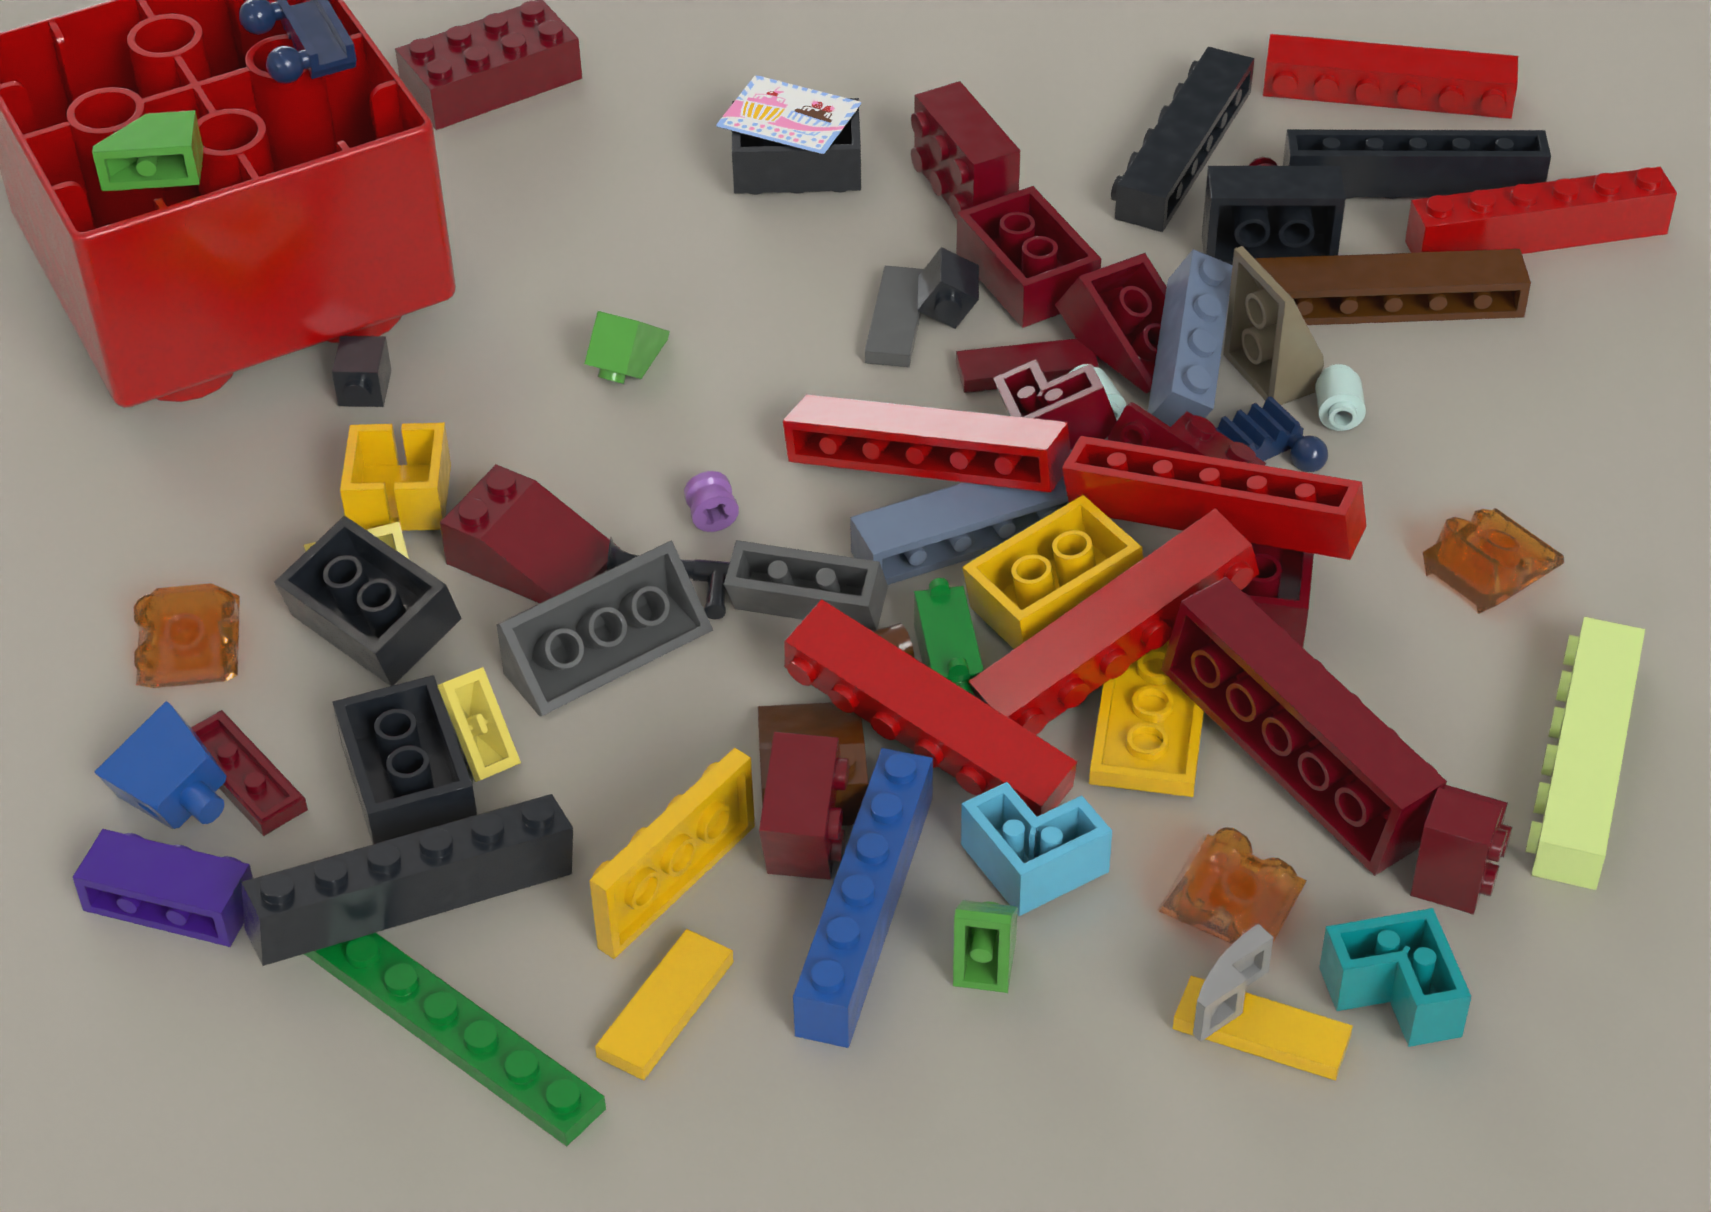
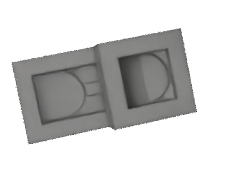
M1259 923L1244 933L1223 953L1202 985L1197 999L1193 1035L1200 1042L1243 1013L1246 986L1269 971L1274 937Z

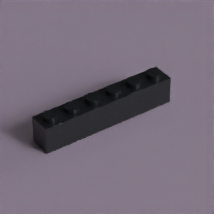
M1208 46L1199 61L1194 60L1192 62L1186 81L1178 83L1172 102L1169 106H1163L1157 125L1154 129L1149 128L1147 130L1139 152L1134 151L1131 154L1126 172L1123 176L1118 175L1113 183L1111 200L1116 201V220L1159 232L1165 230L1250 95L1255 58Z
M1287 129L1283 166H1341L1346 199L1355 197H1384L1387 199L1398 197L1429 198L1436 195L1444 196L1473 192L1475 190L1511 187L1518 184L1546 182L1551 153L1545 130Z
M549 794L241 882L244 928L262 966L568 876L572 874L573 826L553 794Z

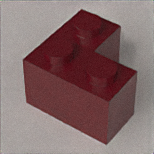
M1035 359L993 378L1009 416L1068 422L1070 450H1073L1080 436L1105 440L1117 422L1104 386L1092 364L1047 382Z
M774 732L759 827L767 874L831 880L833 861L841 862L845 849V830L842 829L843 810L841 807H835L837 790L846 791L849 758H841L838 737Z
M1446 785L1444 789L1438 787L1423 828L1410 896L1474 915L1480 895L1483 894L1489 897L1492 895L1500 867L1493 864L1492 861L1499 862L1500 857L1504 858L1513 827L1503 824L1508 802Z

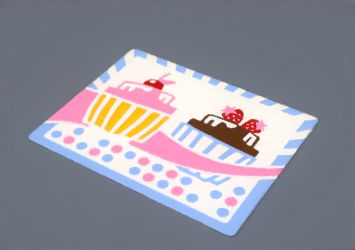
M756 75L716 126L807 151L825 154L859 108L861 102Z

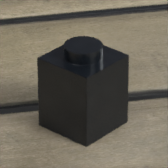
M941 247L918 276L917 311L956 329L979 300V265Z
M340 336L332 369L338 406L384 407L392 371L386 336Z

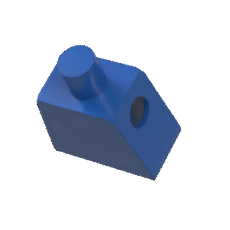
M167 701L94 771L120 799L171 829L180 828L191 816L195 817L202 824L212 823L221 815L224 809V800L215 792L225 783L226 774L193 729Z

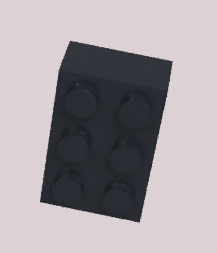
M848 98L859 101V98ZM859 108L825 154L732 131L734 194L748 193L758 195L762 193L783 192L800 194L822 191L838 193L860 191L861 140Z
M1208 166L1202 225L1203 253L1230 265H1233L1234 249L1241 246L1253 258L1338 255L1346 200L1341 166Z
M345 515L274 581L293 617L390 686L395 685L462 619L445 583Z
M434 675L332 701L341 745L372 844L477 815L473 785Z

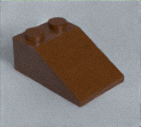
M832 702L758 706L762 807L774 732L838 737L841 758H849V778L846 791L837 790L835 807H841L843 810L842 826L854 825L868 787L862 718L854 712L846 713L840 710Z

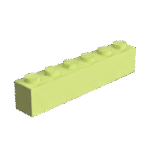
M1584 617L1580 635H1569L1563 664L1573 666L1572 672L1562 670L1556 700L1565 702V707H1554L1548 737L1557 738L1558 743L1557 745L1547 744L1541 770L1542 775L1551 776L1550 783L1539 782L1533 813L1542 814L1543 819L1542 823L1531 822L1525 852L1535 854L1531 876L1597 890L1606 856L1645 629Z

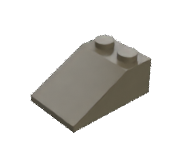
M1241 246L1234 249L1223 355L1265 401L1267 397L1271 396L1280 405L1316 392L1315 384L1324 367V356L1294 299Z

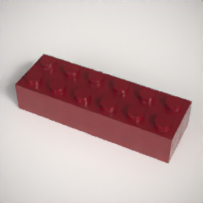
M1227 577L1181 601L1161 670L1374 876L1420 847L1423 828L1438 787L1444 789L1447 781L1437 770L1420 757L1399 737L1396 731L1380 720L1362 703L1357 695L1350 692L1326 670L1319 660L1312 657L1282 626H1279L1253 602L1249 595L1243 593Z

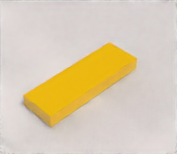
M686 929L595 1045L596 1057L644 1081L733 964V950Z
M1190 976L1174 1015L1172 1029L1193 1035L1197 999L1205 979ZM1245 992L1243 1013L1205 1038V1040L1336 1081L1351 1039L1353 1025Z

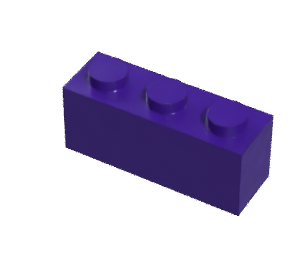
M102 829L72 878L83 911L231 947L244 924L241 882L253 879L250 864L243 863L234 857H218L194 851L184 845H169L144 839L134 833L123 834Z

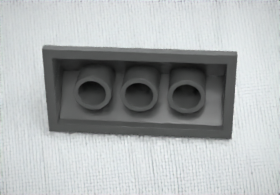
M672 540L496 624L503 674L539 716H543L713 631Z

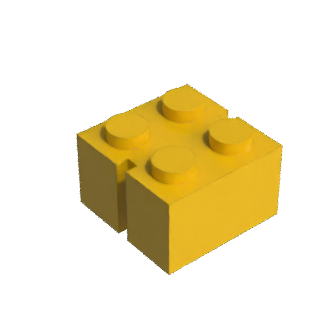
M445 422L402 423L401 432L407 465H399L393 424L350 425L340 487L345 516L365 530L400 522L402 531L441 530L440 522L446 516L451 471Z

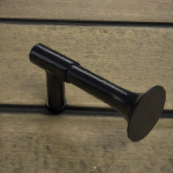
M610 537L607 571L639 555L621 550L613 543V539ZM681 559L690 579L708 582L706 604L704 606L707 617L713 620L723 618L726 614V588L724 582L730 562Z

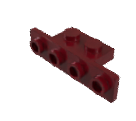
M1130 402L1124 408L1108 436L1110 441L1264 466L1267 464L1256 457L1255 452L1243 443L1232 441L1218 432L1213 423L1208 419L1193 415L1188 411L1170 427L1137 404Z

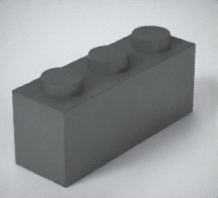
M739 540L735 542L724 582L732 604L737 610L804 620L822 599L872 631L878 629L888 589L879 561Z

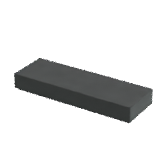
M885 265L866 343L865 363L910 367L921 312L917 311L918 276L924 269Z

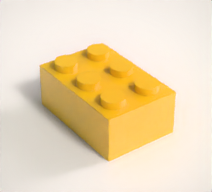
M1082 495L962 566L971 609L1015 649L1137 564L1144 557L1142 546Z

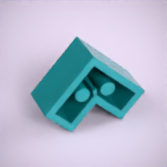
M1434 908L1326 926L1319 969L1336 1012L1390 1002L1408 1047L1463 1037L1472 996Z

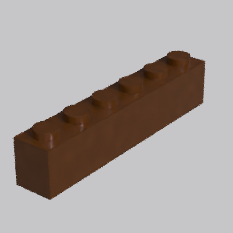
M1521 249L1254 258L1294 299L1307 325L1524 318L1531 286Z

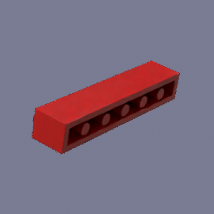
M1270 34L1263 96L1512 119L1518 86L1519 56Z
M1660 166L1411 200L1405 243L1411 253L1521 249L1522 254L1665 235L1668 234L1677 191Z
M806 394L782 420L789 462L1041 492H1052L1063 477L1062 466L1071 453L1068 422L809 394Z
M1080 436L1062 466L1068 502L1070 503L1084 495L1105 515L1113 519L1184 531L1216 508L1250 543L1351 560L1367 527L1362 481Z
M1215 508L972 678L969 683L975 697L1037 735L1044 729L1046 724L1067 709L1080 705L1091 692L1108 680L1121 676L1132 663L1149 651L1162 647L1171 637L1181 601L1225 577L1240 590L1244 589L1254 577L1260 574L1253 546Z
M821 599L784 641V668L787 669L793 679L804 686H814L829 696L831 702L840 710L846 713L854 712L862 717L883 738L888 740L896 739L913 750L914 754L933 758V768L939 767L956 778L958 784L968 793L978 796L1008 782L1037 817L1056 808L1072 789L1078 761Z

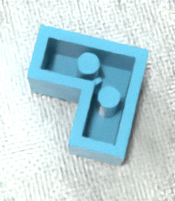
M1008 782L962 803L961 845L1009 905L1018 907V916L1109 872L1112 830L1082 795L1037 817Z

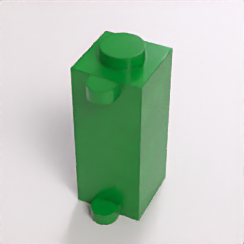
M936 578L930 582L928 590L914 591V628L923 664L975 696L969 681L984 671L964 586L949 587L948 580Z

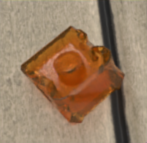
M1497 508L1493 510H1477L1474 512L1471 521L1458 517L1446 519L1435 545L1423 551L1426 577L1432 573L1476 604L1478 614L1499 605L1564 564L1563 554Z
M212 583L156 588L151 594L144 595L138 599L134 605V621L139 629L138 647L134 652V665L137 669L136 685L162 688L225 682L238 676L240 596Z
M1225 827L1219 829L1213 836L1206 834L1201 837L1187 857V861L1157 910L1231 944L1259 923L1274 937V942L1307 880L1297 876L1293 867L1280 858L1271 857L1263 860L1252 855V845L1248 837L1235 828Z

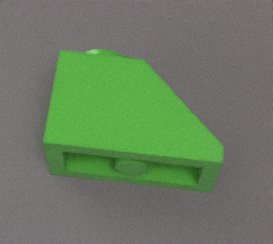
M195 110L145 114L93 146L92 154L102 191L200 185L204 149Z
M598 311L584 364L600 368L598 377L624 384L626 375L642 379L667 342L670 331L637 320Z
M962 900L956 908L954 916L953 986L1008 993L1016 945L1018 907L1000 905L990 901L975 902Z

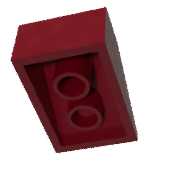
M1146 253L1079 276L1057 301L1055 306L1079 342L1144 393L1151 392L1167 286Z
M497 464L440 522L447 565L537 603H542L607 570L610 539L536 480Z

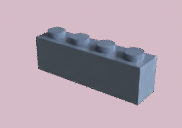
M1194 249L1168 278L1148 406L1150 414L1170 427L1187 411L1193 415L1206 418L1214 409L1233 265Z

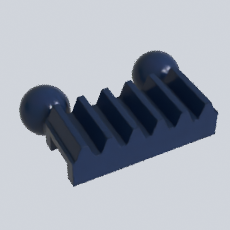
M246 0L242 4L239 11V20L246 31L256 35L265 34L273 28L276 21L281 20L283 30H286L289 40H292L293 47H276L267 57L266 68L269 75L275 81L284 84L292 83L300 78L304 69H309L310 77L314 79L356 67L357 59L354 43L328 0H311L292 6L289 5L287 0H276V2L272 3L268 0Z
M1271 396L1267 397L1263 408L1257 403L1252 404L1247 415L1240 409L1236 412L1233 421H1230L1226 416L1222 417L1216 428L1218 432L1232 441L1240 442L1250 447L1255 452L1256 457L1262 461L1291 449V460L1297 469L1305 472H1315L1323 468L1328 460V448L1323 440L1316 436H1303L1304 428Z

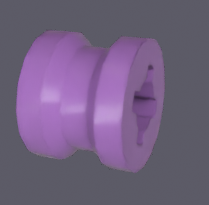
M707 471L692 477L687 482L684 488V497L690 507L692 521L698 529L707 532L720 531L729 527L736 520L739 514V506L732 495V487L726 475L716 471Z

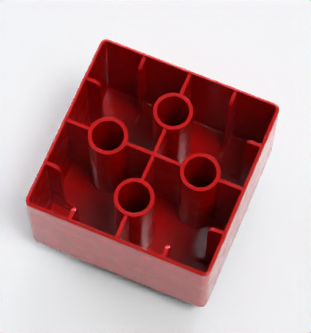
M111 0L0 33V171L11 211L111 397L118 406L129 408L154 399L184 402L203 398L219 390L233 376L234 372L325 341L339 343L340 336H381L389 332L400 321L402 315L441 303L454 295L456 284L432 121L344 0L328 1L354 43L357 59L356 67L311 79L309 69H304L298 80L288 84L279 83L269 75L266 68V60L269 53L276 47H293L292 40H289L286 30H283L281 20L276 21L273 28L265 34L256 35L246 31L239 20L240 8L246 0ZM268 0L270 3L276 2V0ZM287 0V1H288L289 5L292 6V5L304 3V2L311 1V0ZM195 110L204 149L200 185L115 191L101 190L92 154L94 145L145 114Z

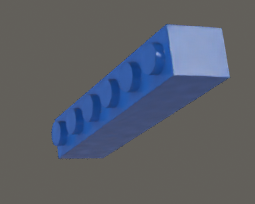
M881 748L793 994L795 1037L845 1048L850 1046L933 799V758Z

